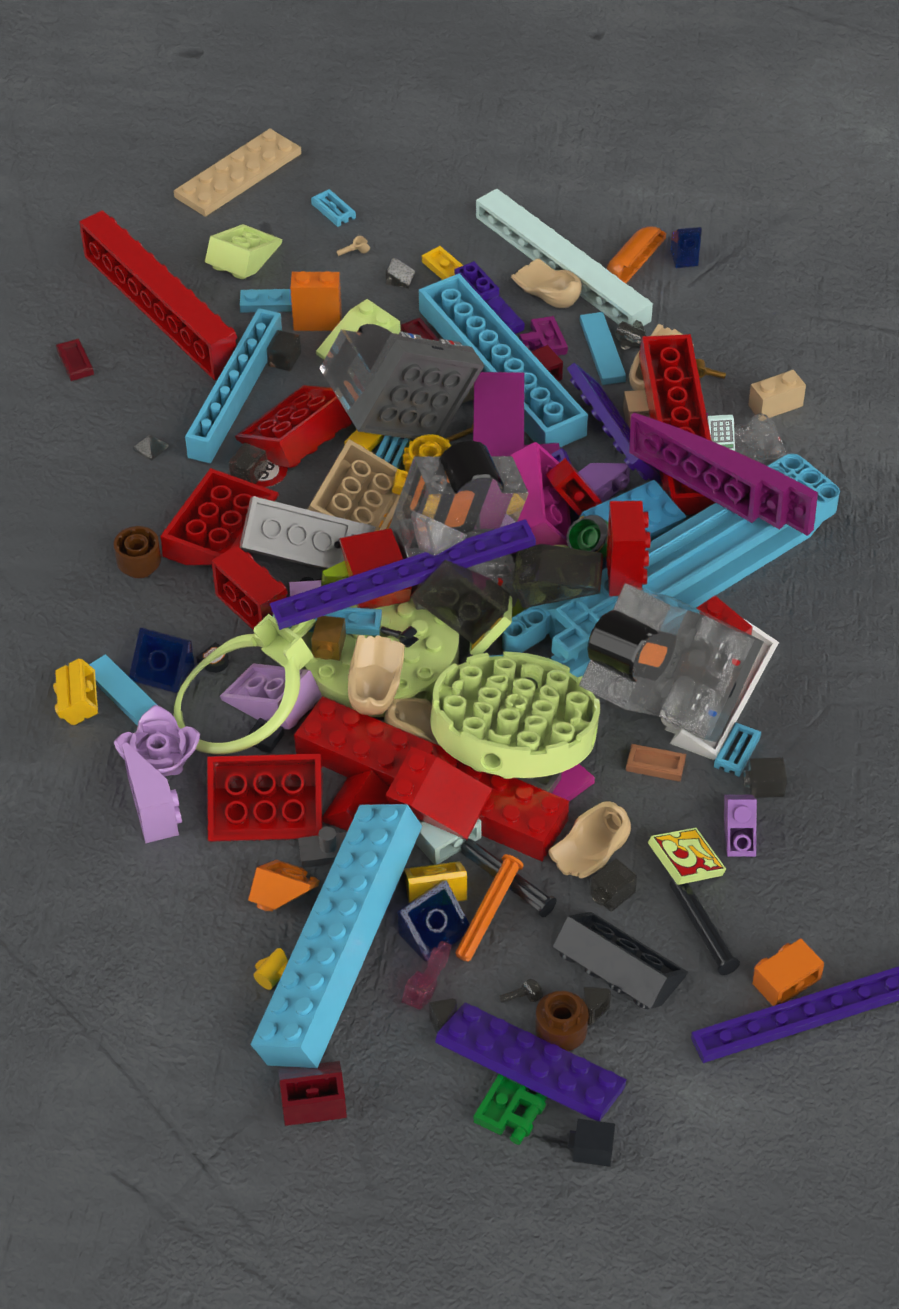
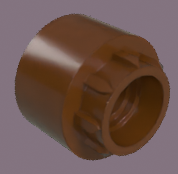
M133 526L122 530L115 537L114 550L116 562L121 572L129 577L145 578L154 573L161 563L159 539L153 530L143 526Z
M555 991L544 996L536 1008L535 1031L537 1037L555 1044L566 1051H571L583 1043L588 1027V1008L585 1002L578 995L568 991Z

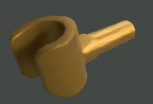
M696 359L699 378L711 375L725 379L726 373L706 368L704 360Z

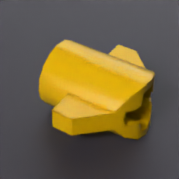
M277 948L269 957L259 960L255 964L257 970L253 976L263 988L271 990L279 982L289 961L285 952L281 948Z

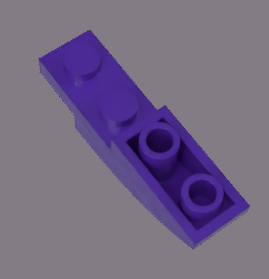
M475 261L454 269L455 275L460 273L514 334L524 331L525 323L499 296V287Z

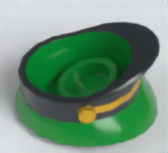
M598 515L582 516L574 521L567 532V544L573 556L586 562L604 558L607 552L608 522Z

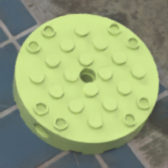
M410 597L408 602L374 608L382 609L381 627L403 632L409 626H412L417 630L414 636L419 639L410 647H405L400 684L394 699L418 698L426 699L432 703L434 685L440 674L454 663L459 665V631L452 611L450 609L416 610L412 597ZM307 632L302 639L312 653L311 639L313 632ZM380 633L379 635L381 637L390 638L391 641L395 640L400 642L399 639L393 636H389L383 633ZM346 634L340 661L313 657L301 669L311 671L323 697L354 709L348 698V674L358 635ZM383 712L380 715H372L370 717H384L385 712Z
M503 652V656L489 657L488 653L467 657L466 662L457 665L454 663L440 674L433 690L430 725L439 745L452 757L472 767L475 771L499 775L505 779L544 777L573 768L590 754L596 741L600 702L593 694L594 688L583 676L577 678L570 673L568 666L557 661L521 652Z

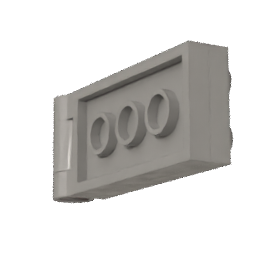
M253 496L250 498L239 547L244 551L326 570L344 561L340 538L373 532L376 527ZM335 542L339 544L338 549L334 546Z

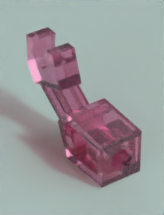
M441 941L438 948H433L425 972L417 971L406 982L402 1003L421 1010L431 1001L437 986V977L442 968H445L449 959L451 944Z

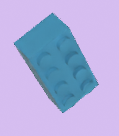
M655 480L583 511L580 517L598 515L608 522L610 501H643V512H648L649 527L645 528V530L650 532L651 541L683 523L687 517ZM606 556L597 560L603 569L607 568Z

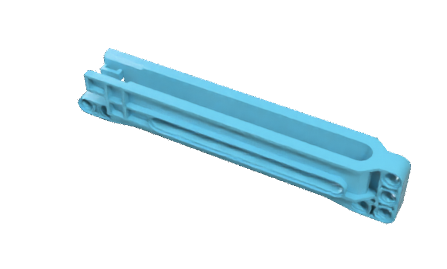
M787 454L768 465V467L818 492L814 530L808 536L787 524L779 530L760 518L751 523L715 503L652 540L650 548H645V550L649 551V566L644 567V569H647V585H642V596H609L606 568L582 582L583 588L579 593L574 595L561 594L533 605L512 617V623L502 633V648L505 652L522 653L542 641L549 633L552 639L551 652L554 654L551 660L568 666L570 673L577 678L580 676L584 677L623 653L622 651L609 648L611 636L618 627L640 633L638 643L643 640L648 617L659 593L674 597L694 608L698 607L714 595L719 594L810 538L824 520L836 513L840 490L836 484L798 454Z

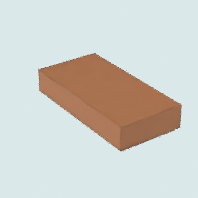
M632 744L626 764V771L681 782L686 754Z

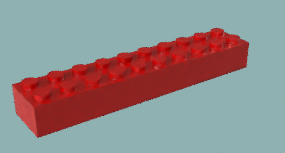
M103 210L79 221L85 258L216 381L236 348L237 335L232 327H228L218 314H214L204 301L201 302L191 289H187L178 277H174L164 264L161 265L151 252L148 253L138 240H134L125 228L120 227L116 220Z
M323 696L294 734L296 754H321L323 767L346 777L373 770L389 788L411 746L442 759L493 790L479 816L481 820V835L543 862L549 849L553 846L568 822L569 800L517 778L505 779L499 775L475 771L472 767L452 757L439 745L368 715L359 714L356 710Z

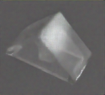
M416 511L411 513L418 547L420 550L435 556L465 540L467 534Z

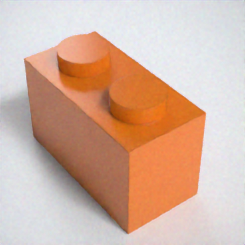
M800 938L792 944L787 943L782 946L778 953L771 958L760 960L754 968L752 984L772 1006L787 1002L821 980L824 962Z

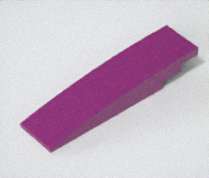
M480 372L474 382L472 510H492L496 527L500 528L516 522L514 512L515 501L512 492L513 477L510 467L512 466L511 454L524 448V372ZM523 550L511 554H522Z
M637 413L631 414L629 453L751 523L760 518L779 530L787 524L806 536L814 530L818 492L725 446Z

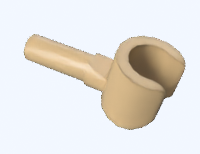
M357 236L353 240V244L337 250V254L341 256L356 249L360 253H367L370 250V246L363 236Z

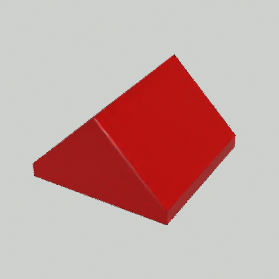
M373 770L348 777L322 817V821L348 831L359 805L389 804L386 797L389 787Z

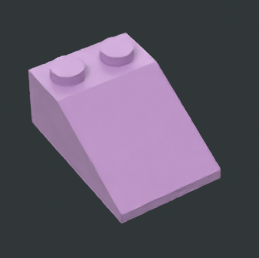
M253 663L220 697L222 701L257 720L262 718L269 721L279 708L283 698L285 668ZM300 669L299 695L294 708L281 725L284 729L290 730L294 727L298 720L307 711L311 710L314 704L322 697L310 670Z
M128 743L122 744L127 776L145 843L178 836L177 824L182 823L178 807L179 800L176 789L170 790L168 780Z

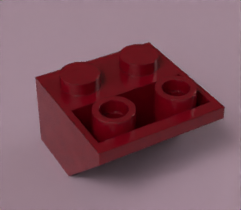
M340 1061L320 1063L318 1068L288 1067L279 1069L285 1126L347 1118Z

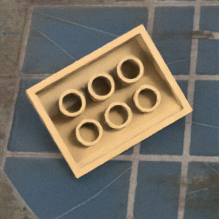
M348 439L307 510L369 524L376 527L375 531L378 529L384 530L387 528L394 512L404 497L392 493L394 475L398 468ZM383 520L384 522H383L382 526L379 528V525H380L381 521Z

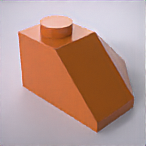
M274 860L256 868L248 901L257 903L256 907L261 910L273 911L318 887L320 881L311 876L309 880L306 877L307 871L301 867Z

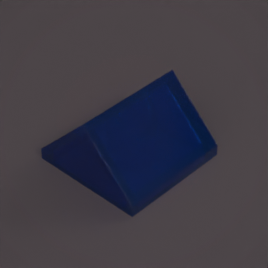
M141 627L129 678L134 682L178 693L183 682L195 666L192 642Z
M447 880L441 881L398 910L399 935L426 962L461 939L470 925Z

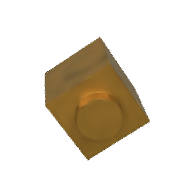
M331 616L317 618L311 639L312 653L315 658L340 661L346 638L345 618Z

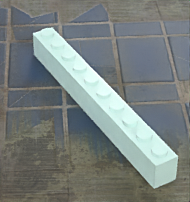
M495 189L476 200L477 219L533 261L540 259L556 271L569 270L575 274L582 284L580 296L630 334L651 322L653 303L649 299L643 297L631 286H628L600 263L571 244L569 240L563 238L554 229L548 227L539 218L533 216L524 207L510 199L509 196Z

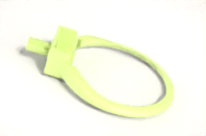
M268 614L254 627L253 631L255 634H245L230 639L209 654L191 671L183 682L174 705V717L178 727L181 729L186 727L181 711V702L186 689L195 676L218 657L236 649L259 646L262 647V652L285 668L283 698L279 708L267 723L250 735L230 742L213 743L199 739L195 750L213 755L240 752L260 743L283 724L294 708L299 695L300 669L314 657L302 637L316 624L315 619L293 625L290 629L287 627L279 630L275 618Z

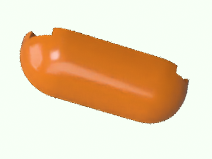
M653 226L641 228L634 233L610 260L606 269L624 283H627L666 239V232Z

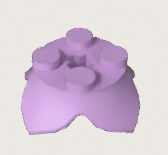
M155 704L142 715L138 721L137 731L135 733L125 732L115 739L114 745L120 756L124 759L122 744L128 743L165 777L178 775L183 771V765L198 745L200 733L195 728L189 726L182 729L179 728L175 717L169 711Z

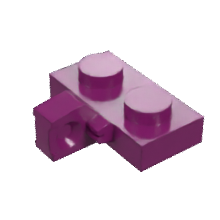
M554 316L531 319L530 327L532 331L519 335L521 342L530 351L548 345L557 356L566 355L568 352V346Z

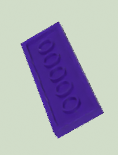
M576 363L570 365L567 370L572 376L570 379L571 383L583 392L580 395L581 398L589 406L592 405L594 409L591 412L598 421L604 423L602 429L610 438L613 437L615 439L613 445L621 454H625V463L631 470L634 471L636 469L645 481L648 479L651 481L655 480L659 484L661 482L660 471L629 453L630 427L600 383Z
M466 1002L439 1030L435 1043L595 1121H601L624 1090L627 1079L616 1075L612 1071L593 1064L585 1058L570 1053Z

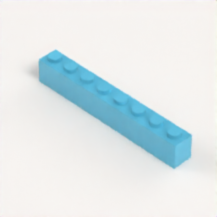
M258 308L185 436L188 458L207 463L213 461L282 336L281 313Z

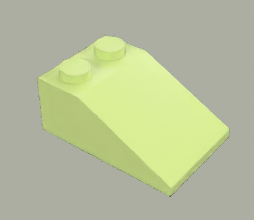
M242 224L210 236L205 263L213 265V268L216 270L228 271L233 273L232 275L236 278L245 279L257 273L282 244V239Z
M366 299L349 310L316 350V355L348 376L361 365L365 364L367 366L391 349L395 340L401 338L400 321Z

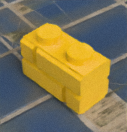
M78 658L70 662L69 666L65 665L55 670L56 683L53 684V688L57 694V704H55L57 715L71 725H76L84 721V718L88 719L98 714L95 669L83 659Z

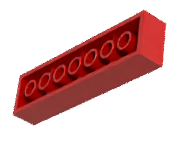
M691 334L642 337L639 359L650 418L712 441ZM660 471L663 490L685 515L698 514L716 503Z

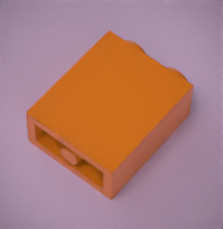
M292 272L290 289L294 331H333L342 320L340 272Z

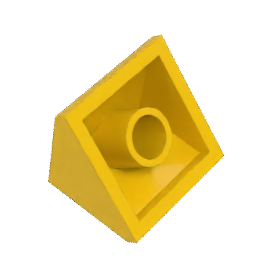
M460 861L405 868L403 870L410 908L467 900V871Z

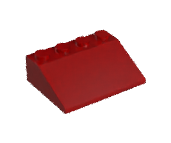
M303 385L235 435V438L273 464L292 468L300 464L301 459L306 455L317 451L318 446L323 442L333 439L335 433L352 424L347 411L354 404V400L349 389Z
M210 468L161 534L163 557L184 565H212V559L235 545L240 546L250 498L255 496L275 501L279 496L278 492Z
M321 754L207 757L208 842L294 840L303 837L319 836L323 815Z

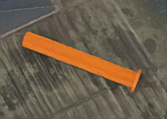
M504 854L502 856L503 863L456 950V956L463 961L469 962L472 959L517 871L522 870L524 866L518 858L512 855Z

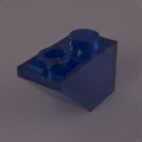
M701 227L677 229L672 232L670 251L676 268L699 265Z

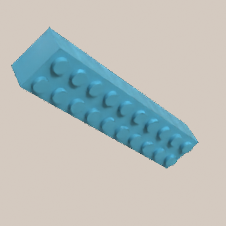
M460 273L419 289V312L446 342L448 340L453 341L454 345L449 344L452 349L476 353L485 365L481 372H524V431L534 442L538 444L559 443V447H562L587 436L588 414Z
M408 804L359 805L250 1044L268 1066L318 1068L421 831L422 825Z

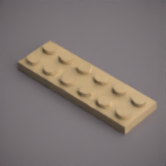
M268 129L174 190V197L206 217L301 154V147L274 130Z

